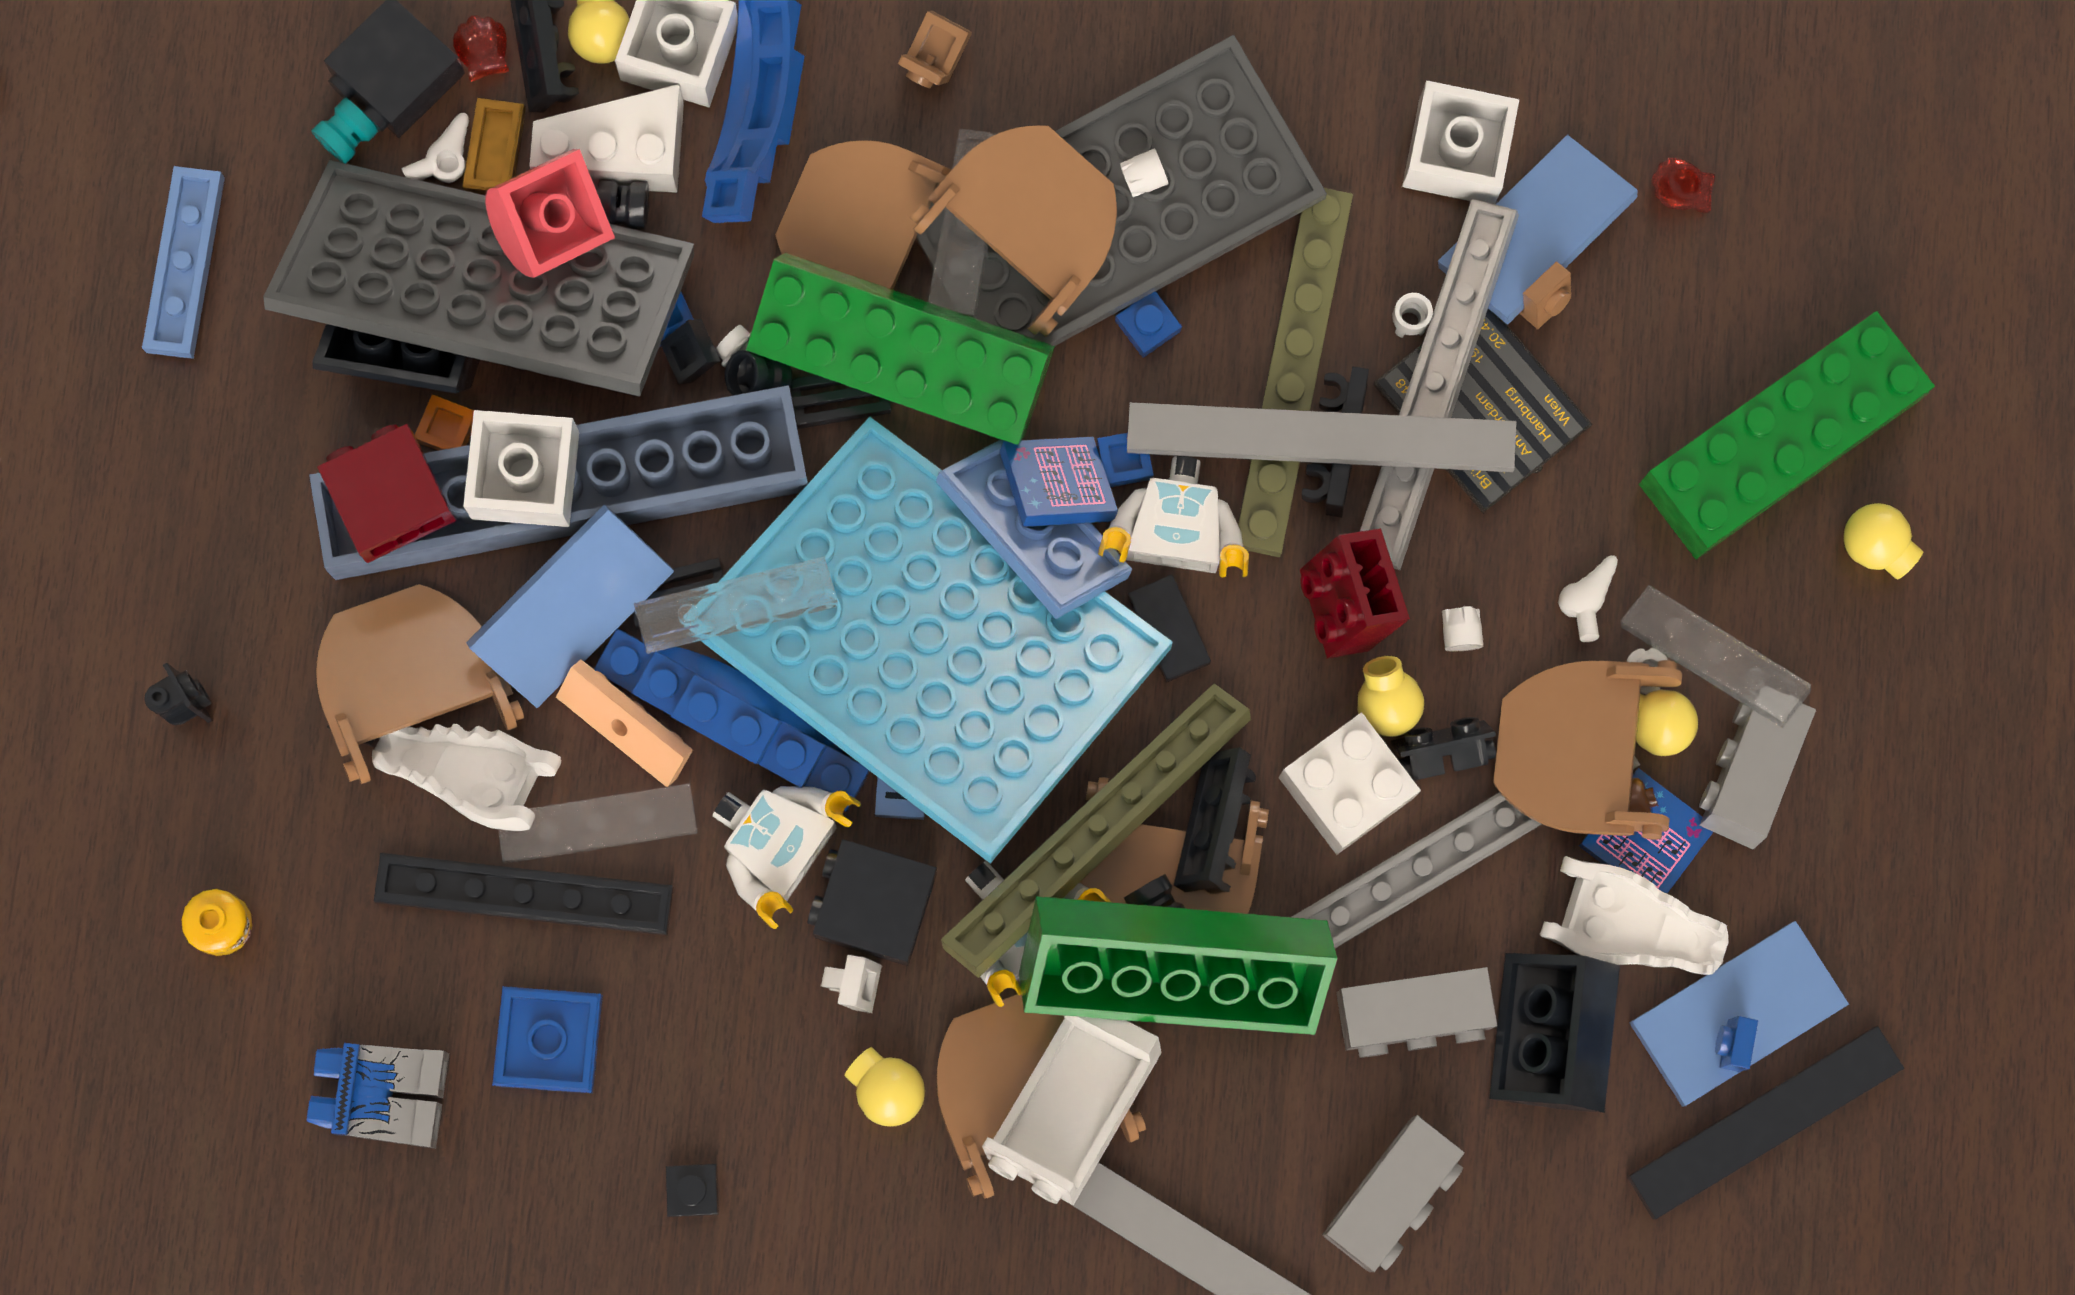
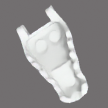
M435 724L432 730L409 726L380 737L378 744L372 751V762L375 768L387 774L409 780L439 797L474 822L490 828L524 831L531 828L535 814L527 807H524L526 799L537 776H554L561 765L560 756L550 751L535 749L500 730L490 732L481 726H476L472 731H465L458 724H453L450 728Z
M1568 856L1563 858L1560 871L1570 877L1577 878L1562 926L1554 922L1544 921L1540 932L1541 937L1549 939L1579 956H1588L1617 965L1638 964L1651 967H1676L1692 973L1711 975L1723 963L1724 954L1729 944L1726 924L1690 910L1681 901L1660 891L1652 882L1632 871L1608 864L1581 861Z

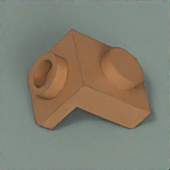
M927 11L908 53L901 55L898 64L908 69L906 77L924 87L931 88L933 83L936 85L948 83L972 32L934 11Z
M1556 261L1523 292L1524 309L1519 314L1537 329L1552 316L1559 314L1571 299V273Z

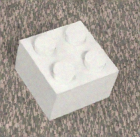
M636 0L615 59L620 80L651 90L680 84L683 100L710 107L737 30L738 14L736 3L729 0Z
M1426 80L1418 103L1402 187L1467 201L1474 199L1495 204L1503 188L1519 99Z
M474 410L463 505L471 519L570 527L579 430L574 419Z
M1362 712L1287 766L1279 776L1281 782L1336 855L1414 799L1421 791Z

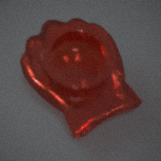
M472 15L465 23H460L457 32L453 35V46L460 60L468 68L469 80L476 81L489 75L507 73L509 68L504 59L507 37L503 25L491 17L481 18L478 15Z
M1668 158L1665 162L1658 165L1657 172L1651 178V183L1655 188L1654 194L1664 206L1674 210L1694 208L1702 213L1711 211V195L1715 174L1701 172L1697 167L1680 158Z

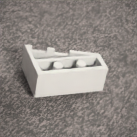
M680 84L533 121L530 169L572 149H580L595 188H598L600 179L615 180L619 185L627 186L633 181L648 182L649 191L677 193L684 110Z

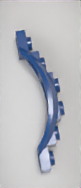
M739 0L736 49L729 98L717 148L705 177L707 190L702 217L712 223L751 221L757 184L770 183L777 145H789L805 57L794 49L802 6L795 0Z
M616 629L594 668L595 671L604 674L607 679L666 712L677 721L747 760L761 765L800 788L815 787L831 793L844 791L853 798H856L870 773L867 768L845 755L841 748L742 672L708 656L676 646L646 644L621 629ZM848 805L844 811L848 812L851 805Z

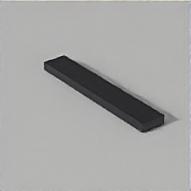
M380 853L373 901L380 904L668 936L674 887L673 885Z
M1878 1026L1873 1027L1626 1177L1651 1218L1657 1219L1905 1068Z

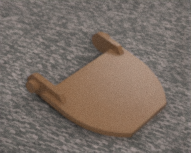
M1037 125L1018 127L998 133L975 146L956 164L928 197L934 205L929 209L922 203L910 217L917 224L913 229L921 235L945 207L1050 299L1027 328L1033 335L1040 332L1047 337L1058 324L1052 318L1055 312L1062 316L1091 282L1104 263L1114 236L1117 204L1114 184L1053 129L1049 126Z
M849 141L818 150L810 154L775 234L782 254L788 253L893 290L918 234L913 229L917 224L910 217L922 203L927 208L930 207L931 201L928 197L951 172V169L902 147L879 141Z
M418 584L334 614L324 632L317 657V688L324 715L341 756L349 754L351 761L343 764L349 782L359 779L360 783L364 784L371 781L358 746L362 743L491 696L507 731L516 728V721L524 718L518 700L509 703L507 696L513 694L510 684L469 649L466 643L482 627L480 623L459 603L439 591Z
M1662 660L1658 662L1657 667H1649V664L1642 662L1581 661L1550 668L1518 685L1502 699L1493 781L1495 787L1511 805L1524 815L1554 829L1572 833L1630 836L1634 835V831L1642 832L1643 838L1651 840L1661 839L1662 832L1669 829L1670 819L1667 816L1658 813L1629 812L1641 686L1677 687L1681 685L1682 672L1677 670V663Z
M1099 777L1098 782L1088 781L1086 800L1089 801L1108 783L1109 778ZM1250 800L1244 840L1233 839L1228 851V856L1236 863L1235 869L1225 870L1222 881L1231 886L1230 892L1210 894L1204 889L1185 893L1175 887L1174 881L1186 831L1144 824L1138 826L1079 883L1089 889L1097 888L1101 890L1112 903L1127 904L1124 900L1125 896L1166 874L1173 886L1171 891L1173 898L1176 902L1182 903L1185 909L1248 914L1255 893L1263 836L1256 835L1257 827L1266 828L1269 809L1260 808L1259 801Z
M1018 994L1003 999L1004 1006L998 1007L993 1003L953 1018L944 1037L937 1067L939 1106L963 1170L969 1168L972 1170L973 1176L966 1178L973 1197L982 1194L984 1199L994 1196L990 1178L981 1156L985 1155L982 1145L987 1137L994 1139L1065 1019L1063 1015L1024 1013L1022 995L1019 996ZM1129 1109L1120 1126L1127 1141L1130 1143L1139 1139V1132L1146 1130V1126L1141 1113L1138 1111L1131 1114Z

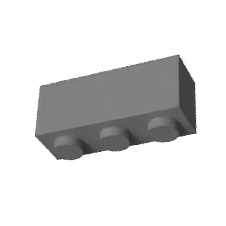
M1762 686L1751 698L1744 696L1737 707L1732 723L1739 725L1733 740L1727 738L1716 760V765L1722 767L1717 782H1709L1700 800L1699 807L1704 809L1705 813L1699 826L1751 849L1757 847L1767 838L1816 709L1765 686Z
M1487 967L1341 988L1336 992L1345 1051L1358 1049L1359 1058L1388 1054L1387 1045L1407 1042L1408 1051L1436 1047V1037L1455 1035L1456 1044L1486 1039L1484 1030H1490L1497 1026Z
M1418 1115L1411 1117L1322 1236L1368 1272H1375L1379 1266L1387 1270L1404 1248L1398 1243V1240L1410 1226L1416 1231L1432 1212L1434 1207L1428 1201L1436 1190L1441 1187L1444 1191H1447L1462 1172L1463 1167L1457 1162L1465 1152Z

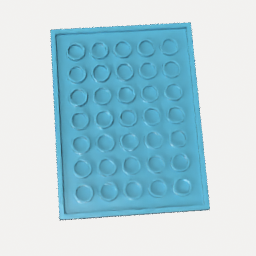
M869 417L683 620L684 629L991 863L1171 650L1173 642L1105 591L1055 619L936 483L938 474L942 470Z

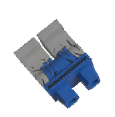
M344 1043L343 1049H317L314 1076L339 1079L336 1098L311 1096L307 1122L329 1128L331 1133L337 1135L436 1149L442 1104L433 1101L393 1098L392 1096L393 1093L443 1098L449 1053L441 1050H419Z

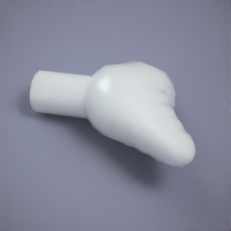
M460 113L452 120L443 134L430 146L424 159L402 168L406 178L421 181L434 176L442 182L452 183L463 175L466 169V161L463 158V146L469 124V117L466 113Z
M1616 556L1606 557L1586 577L1564 587L1559 595L1558 604L1561 611L1568 617L1577 618L1579 637L1582 642H1592L1599 638L1596 613L1604 603L1605 595L1617 566Z

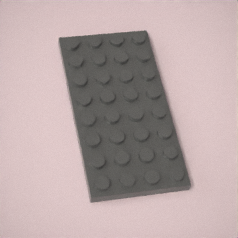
M1232 35L1055 131L1114 184L1117 215L1112 244L1104 263L1062 316L1055 312L1052 318L1058 324L1047 337L1040 332L1033 335L1027 328L1050 299L946 207L921 235L917 234L916 239L958 313L1056 346L1326 199L1327 193L1236 37ZM1155 148L1169 184L1132 197L1120 163Z
M329 160L263 296L265 310L631 395H641L693 261L694 243L610 224L615 236L614 239L532 278L522 274L507 258L499 245L488 219L485 195Z

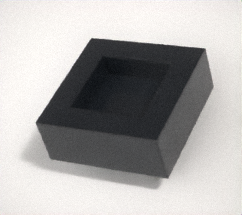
M701 318L687 320L662 340L660 344L679 385L694 382L720 361Z
M717 1164L666 1166L667 1217L719 1215Z

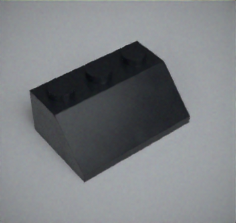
M326 324L312 366L316 370L457 394L471 388L480 359Z
M1505 953L1489 1099L1563 1110L1605 1113L1620 965L1588 956Z

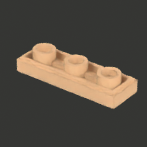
M580 659L570 668L556 698L664 786L669 787L678 778L693 749L684 743L678 734L669 731L648 714L641 704L632 701L611 684L604 674L595 671L583 660Z

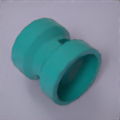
M343 98L334 107L333 117L328 121H320L311 130L323 147L338 161L345 164L355 155V148L361 141H370L379 132L373 122L347 98Z

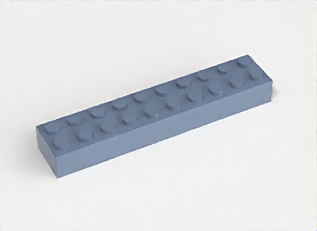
M789 385L576 425L579 430L570 527L471 519L463 507L470 445L424 453L456 521L374 561L366 563L359 555L321 474H310L324 568L335 580L573 536L604 504L626 525L800 493L808 485Z

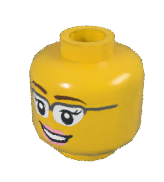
M219 889L205 890L192 897L185 906L181 919L182 930L188 942L199 951L215 956L229 955L242 948L248 940L253 926L251 912L246 903L234 894Z

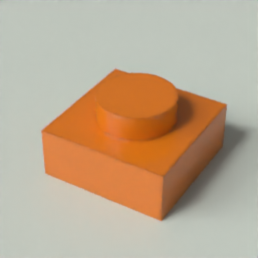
M432 394L415 432L418 443L438 451L466 446L472 433L474 410Z

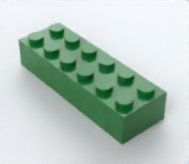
M783 253L773 260L746 351L1019 445L1027 433L1055 346L803 258Z
M1876 311L1650 470L1639 485L1695 560H1697L1915 405L1935 385Z
M1036 896L1018 975L1024 1013L1315 1035L1336 965L1337 955L1327 920Z

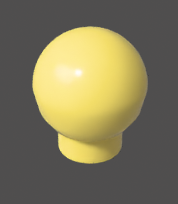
M576 0L577 7L570 16L568 26V38L572 48L580 57L592 63L605 64L615 61L630 19L626 10L614 0Z
M1879 503L1866 505L1853 513L1846 523L1844 529L1845 548L1855 562L1868 569H1885L1894 578L1900 579L1914 567L1923 554V550L1911 541L1910 525L1903 514L1890 505Z
M1382 656L1367 662L1363 667L1365 681L1358 692V713H1363L1379 735L1393 737L1407 733L1416 726L1423 714L1424 696L1421 689L1412 677L1403 672L1402 663L1397 657Z
M1660 689L1649 692L1647 695L1640 693L1636 742L1639 746L1657 756H1671L1685 750L1694 740L1698 730L1697 712L1690 700L1681 693Z
M870 1047L856 1058L845 1073V1077L857 1087L856 1096L860 1108L866 1117L876 1124L882 1126L905 1124L916 1116L923 1105L925 1097L923 1079L914 1066L902 1059L883 1058Z

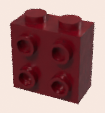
M396 424L383 427L372 434V441L355 449L353 446L339 448L326 457L327 462L317 466L359 555L366 563L374 561L456 521L427 459L408 424L398 427Z
M1381 528L1338 535L1299 569L1301 573V589L1304 596L1309 599L1315 618V634L1318 641L1323 644L1327 659L1368 652L1410 619Z

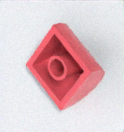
M572 149L490 188L486 193V211L494 235L511 263L528 277L535 278L615 238L580 149Z

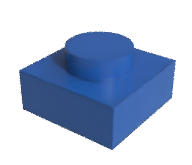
M1156 291L1132 304L1119 313L1115 319V322L1142 358L1180 333L1182 329L1181 324Z
M1128 433L1097 438L1098 452L1110 488L1148 481L1154 476L1149 454L1127 453Z
M1737 1016L1729 1019L1727 1026L1722 1025L1720 1027L1715 1047L1716 1054L1721 1055L1720 1068L1736 1072L1750 1069L1758 1020Z

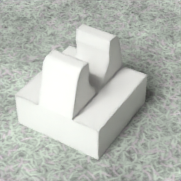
M847 955L845 969L825 967L821 986L830 988L829 990L840 992L838 1004L852 1010L872 1013L882 965L864 957Z

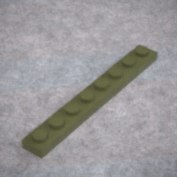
M1324 188L1327 193L1326 199L1301 212L1261 409L1310 411L1353 198L1352 193ZM1251 459L1238 526L1242 533L1243 547L1247 551L1275 557L1281 556L1300 462Z
M1214 683L941 939L943 949L979 978L1028 932L1036 896L1064 898L1251 720L1250 709Z

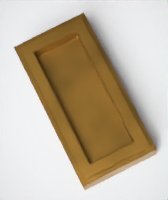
M477 98L463 181L464 191L486 195L490 188L515 177L526 112L524 104Z

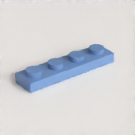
M178 166L173 168L142 349L146 353L194 359L225 177L219 171Z

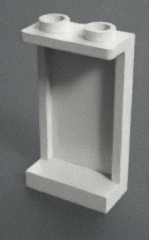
M1064 1016L1065 1019L994 1139L987 1137L982 1145L987 1159L990 1160L988 1166L993 1171L1010 1180H1014L1018 1175L1033 1183L1031 1189L1049 1202L1057 1204L1062 1199L1072 1205L1075 1204L1162 1053L1159 1037L1126 1020Z

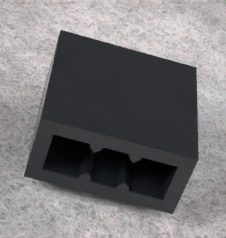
M386 0L324 60L332 75L328 82L333 89L343 98L349 100L352 97L356 98L365 107L362 112L380 132L388 128L398 138L465 74L459 57L397 0Z
M842 839L839 851L829 850L822 877L830 880L824 898L815 896L807 924L815 926L813 935L816 939L909 966L936 879L937 867Z

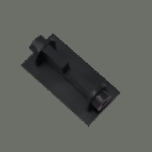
M165 663L163 667L169 676L148 688L144 697L146 706L172 725L184 724L196 716L201 717L208 723L213 721L205 708L212 704L199 680H193L186 670L180 673L171 665Z
M1466 717L1452 721L1450 728L1432 731L1431 728L1426 727L1411 729L1403 734L1404 738L1391 740V745L1401 757L1405 756L1404 759L1398 761L1413 781L1445 774L1442 757L1450 755L1454 772L1488 765L1489 759L1496 758V750L1493 740L1485 741V738L1496 736L1495 731L1484 720L1479 721L1476 717Z

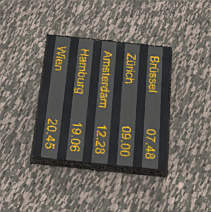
M1488 309L1451 418L1516 421L1514 471L1446 469L1483 514L1533 473L1541 472L1544 464L1593 425L1506 323ZM1423 344L1373 384L1398 414L1404 402Z

